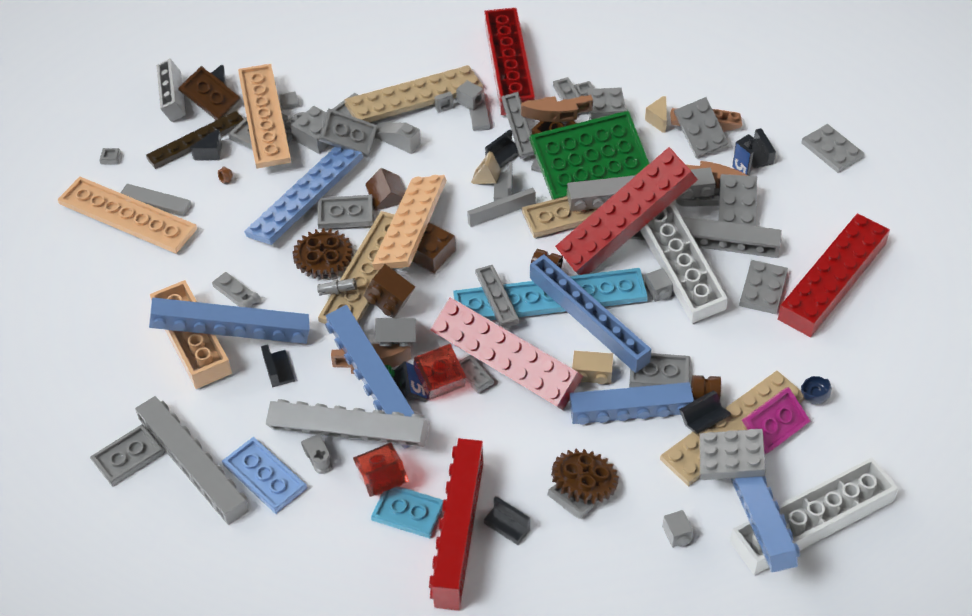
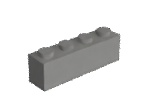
M169 58L157 64L156 71L160 109L172 122L185 116L186 110L184 94L178 90L182 84L181 70Z

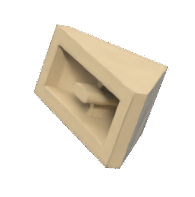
M662 96L647 106L645 111V121L662 133H666L667 124L666 96Z
M490 151L475 169L471 180L472 184L497 183L501 169L493 153Z

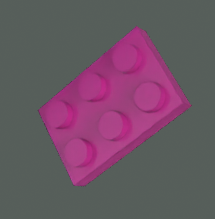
M789 387L784 388L742 419L747 430L763 429L764 454L771 452L811 422Z

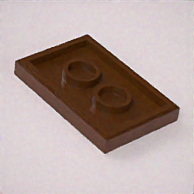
M202 65L178 89L215 120L222 118L241 98Z

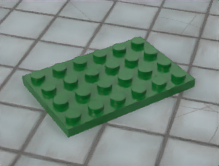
M629 110L533 134L529 137L552 200L567 196V183L636 176L650 164Z

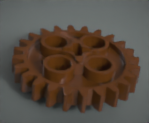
M322 228L321 232H318L317 229H315L314 234L308 232L307 237L302 235V240H297V245H294L292 253L294 264H296V268L300 269L302 274L306 272L307 277L313 274L314 279L321 275V279H324L325 275L331 278V274L334 273L338 276L339 270L345 271L344 267H348L349 262L352 260L353 249L352 243H350L349 238H345L344 233L339 235L338 230L332 233L331 228L328 232H325V229Z
M575 448L574 453L567 450L566 454L562 452L560 457H556L551 469V476L553 477L552 482L556 483L555 488H562L561 494L568 493V499L576 497V502L583 499L584 504H587L588 500L595 504L596 499L603 503L604 498L609 500L610 495H614L619 483L618 470L613 469V463L607 464L608 458L601 459L602 454L596 456L593 450L587 453L586 449L579 452Z

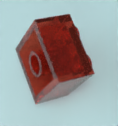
M451 344L414 357L413 367L428 400L465 387L466 375Z
M391 442L353 457L359 478L369 497L380 495L384 491L400 487L404 483L409 482L403 462Z

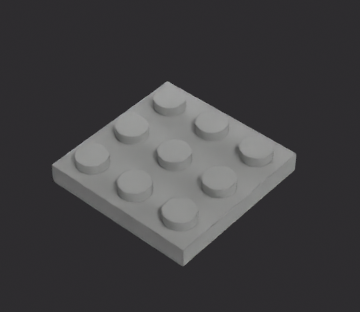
M763 429L700 433L701 480L766 476Z

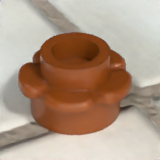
M223 166L217 172L221 183L231 182L233 178L231 169Z

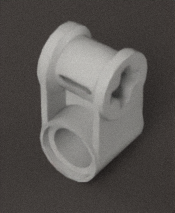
M319 433L301 441L302 448L314 470L319 474L329 472L332 468V463L321 434Z

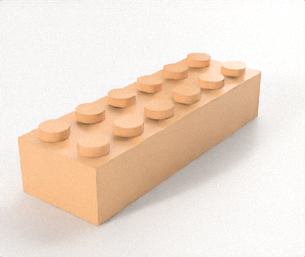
M186 280L149 294L151 301L153 297L197 302ZM165 330L195 389L232 374L229 359L216 335Z

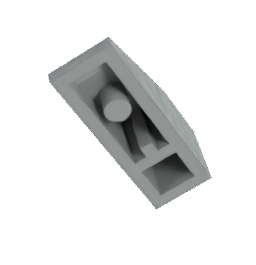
M378 122L376 124L378 127L375 138L409 154H412L421 144L420 129L406 122Z

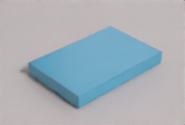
M386 483L371 515V521L430 539L441 516L443 500Z

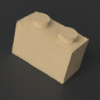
M574 350L572 369L584 376L580 383L611 384L613 353Z

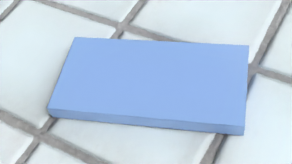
M254 436L222 460V464L275 514L307 489V485Z

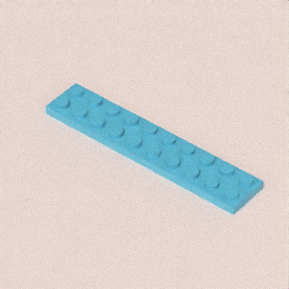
M640 268L569 276L603 307L645 302L648 298ZM533 281L503 284L518 317L566 311ZM482 287L453 291L456 301L490 321L497 320Z

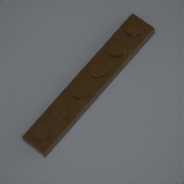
M236 110L146 154V159L154 169H157L190 153V146L217 129L220 130L221 137L229 134L244 118Z

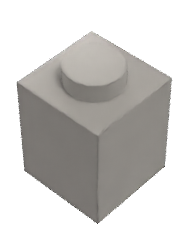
M468 80L456 89L457 102L471 110L476 109L484 101L483 88Z
M663 268L646 274L645 287L654 302L665 300L672 296L673 283Z
M684 510L663 516L662 528L672 548L676 546L682 547L692 542L694 530Z

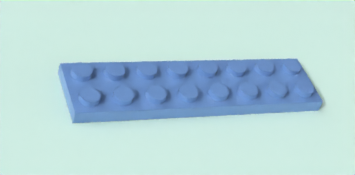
M341 147L332 148L296 184L275 201L269 209L263 212L256 221L250 224L244 231L246 237L272 245L364 158L362 152L352 149H341Z

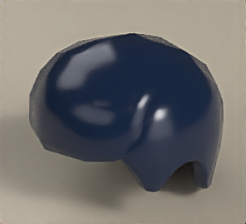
M811 376L805 379L801 385V393L803 398L809 403L821 404L830 398L832 386L827 378Z

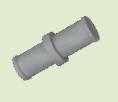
M355 278L341 281L336 279L330 283L317 284L319 296L333 293L338 295L344 291L357 290Z

